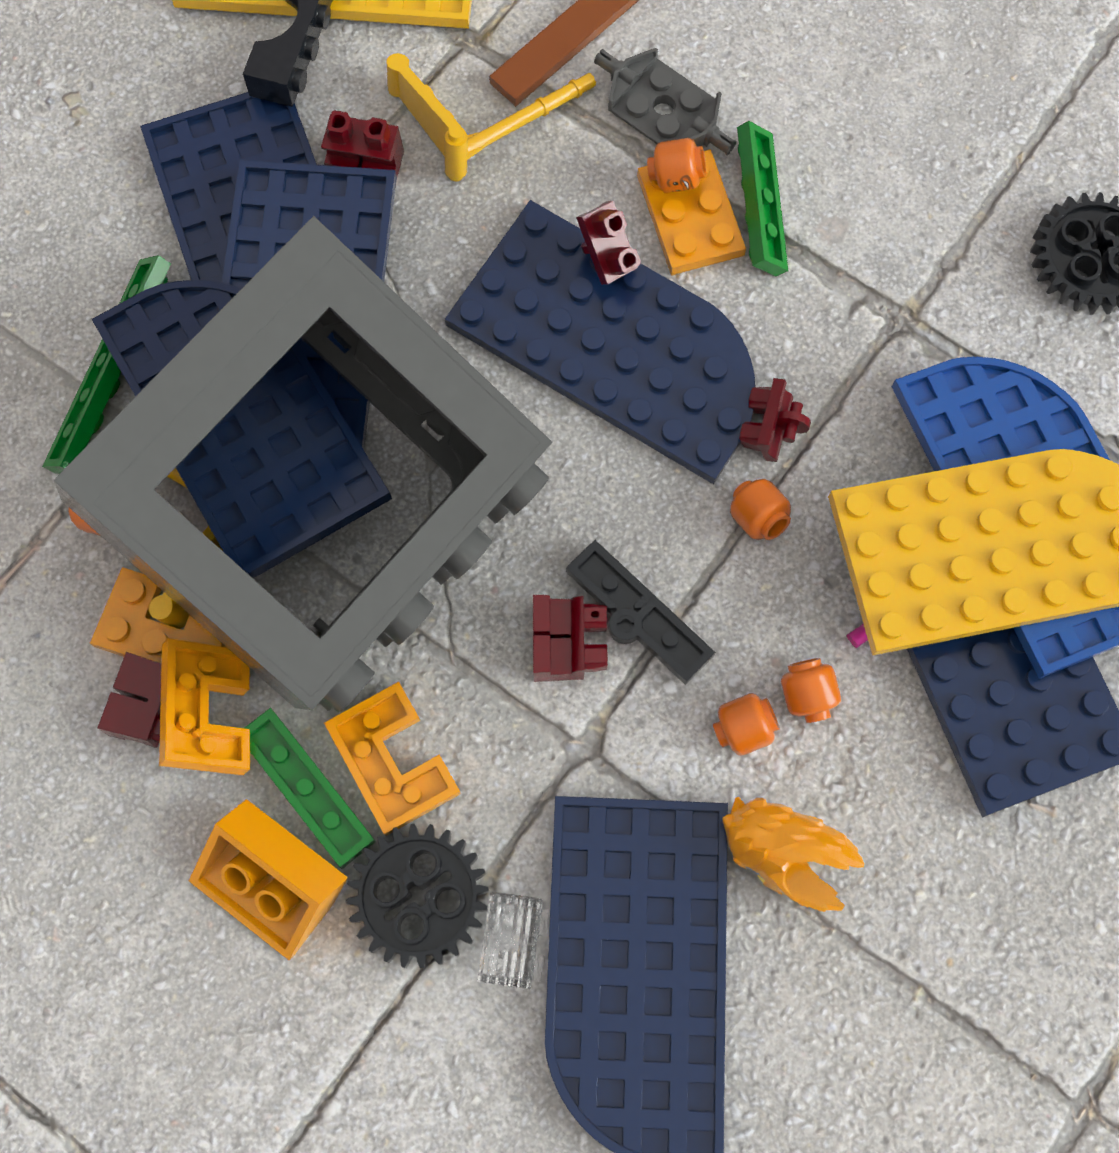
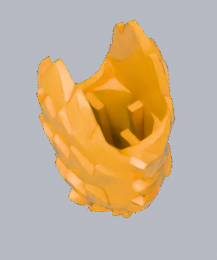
M736 797L731 814L722 818L733 861L738 866L750 869L758 874V878L764 886L781 895L784 894L804 907H810L823 912L826 910L842 911L845 905L836 897L838 893L829 884L820 879L807 862L826 864L843 870H849V866L861 868L864 867V862L858 853V848L843 833L823 824L822 819L794 812L792 808L783 804L767 803L764 798H755L745 804L740 797Z

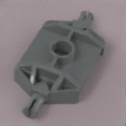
M657 48L626 58L624 61L617 60L604 49H601L600 53L596 55L594 63L611 74L612 85L608 111L651 141L658 144L663 141L691 138L697 146L704 145L707 147L711 143L726 155H729L730 151L734 149L737 141L727 136L716 126L722 93L718 91L716 98H714L657 59ZM658 104H668L674 111L670 114L661 115L654 110V107Z

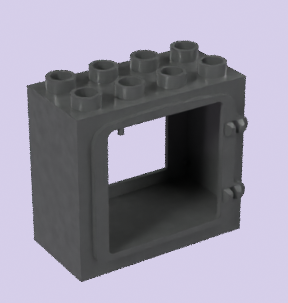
M313 216L53 481L64 504L294 708L313 710L319 703L327 711L334 708L339 713L351 703L375 674L360 659L361 655L375 640H378L384 647H387L393 641L400 645L421 625L433 610L434 605L419 592L431 577L440 585L451 576L459 579L489 548L492 540L477 527L487 516L496 524L509 511L516 515L543 488L549 476L535 462L553 442ZM331 333H333L334 338L344 348L349 349L346 354L327 338ZM300 338L450 477L452 483L449 494L328 626L321 618L317 619L313 626L322 633L319 637L155 491L160 483ZM425 420L427 422V425L437 435L443 436L439 441H437L424 427L421 426V424Z

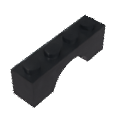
M285 0L298 11L297 17L290 28L283 34L273 39L255 41L243 71L249 96L293 107L297 94L303 93L306 87V70L309 62L315 61L319 50L318 38L321 30H326L331 17L330 6L333 0Z

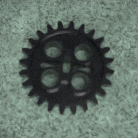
M1086 192L1081 194L1077 202L1069 196L1062 206L1056 203L1050 213L1044 215L1032 237L1036 241L1031 247L1030 253L1037 256L1031 265L1033 268H1043L1037 278L1038 282L1049 280L1051 285L1046 293L1051 294L1057 290L1061 292L1060 304L1065 303L1069 298L1074 300V311H1078L1082 304L1088 305L1090 315H1093L1100 305L1106 315L1110 314L1116 305L1119 308V269L1115 267V265L1119 266L1118 196H1114L1110 203L1104 202L1102 192L1097 194L1094 201H1090ZM1105 230L1112 232L1115 236L1108 234ZM1067 235L1074 237L1077 241L1071 240ZM1076 270L1084 272L1087 277L1080 275Z
M411 824L409 836L403 837L401 832L395 827L393 828L394 841L388 843L379 835L377 841L380 850L377 853L368 848L363 849L365 855L370 860L368 864L354 863L353 865L362 876L360 880H349L347 882V885L358 890V895L346 899V904L359 907V911L353 914L349 921L351 923H364L365 926L356 936L360 940L370 936L374 938L368 949L371 953L377 952L384 946L386 948L384 961L390 963L396 954H400L402 968L407 969L412 957L417 958L420 969L426 968L428 956H433L439 965H443V951L448 949L453 955L458 957L460 953L456 943L459 940L468 944L473 943L471 936L466 932L469 927L482 929L483 924L474 916L476 912H486L489 908L484 903L478 901V896L489 893V887L477 885L476 883L477 880L486 875L484 869H471V866L478 859L476 853L463 857L462 852L466 846L465 840L462 839L453 846L450 845V830H446L438 839L435 838V828L431 824L427 827L424 835H419L416 825ZM422 854L432 855L436 860L434 871L427 876L420 877L415 875L413 871L415 859ZM443 873H451L449 880L426 892L424 897L427 902L420 907L417 903L413 902L400 911L393 919L389 921L385 919L386 913L412 898V893L410 892L412 887L417 886L420 890H424ZM386 879L396 880L399 885L397 897L390 902L379 901L377 897L379 884ZM446 890H454L460 895V905L452 913L440 912L437 907L438 896ZM411 915L421 917L424 923L422 933L415 939L404 938L401 933L402 921Z

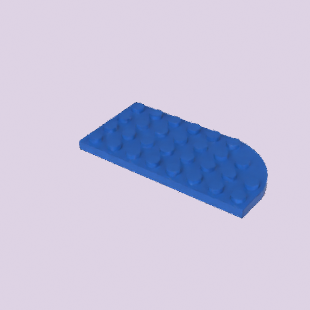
M960 357L898 378L891 386L934 471L1054 449L1082 451L1110 460L1078 403L1053 381L1025 366L996 358ZM1119 607L1014 627L1013 629L1040 679L1118 647Z

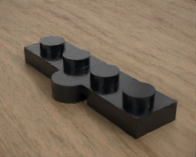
M596 540L566 567V573L600 605L607 606V611L612 615L609 621V633L613 640L621 644H629L638 640L685 685L714 657L716 652Z

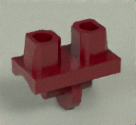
M606 201L599 207L576 217L585 240L581 244L583 254H590L601 284H609L638 268L641 263L638 252L630 247L625 233L627 222L623 212L616 209L614 201Z
M773 378L771 387L752 388L749 397V408L754 409L753 413L764 414L762 423L744 422L739 436L743 447L761 451L765 461L777 462L782 441L793 443L796 433H807L811 425V420L804 414H801L803 404L796 401L792 402L793 395L786 391L787 382L785 379Z

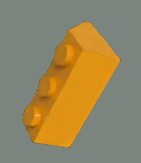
M246 799L214 825L189 882L286 959L290 960L333 906L348 877Z

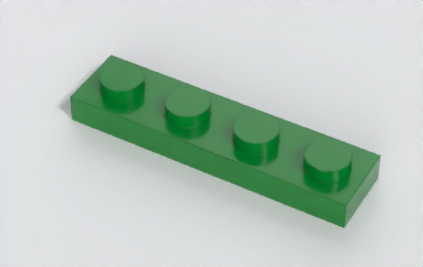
M747 121L737 127L739 142L738 154L742 170L741 185L744 191L746 207L745 221L748 226L750 244L749 257L752 266L777 277L788 272V262L773 133L751 121Z
M271 707L245 727V729H250L251 754L341 869L364 852V848H369L376 842Z

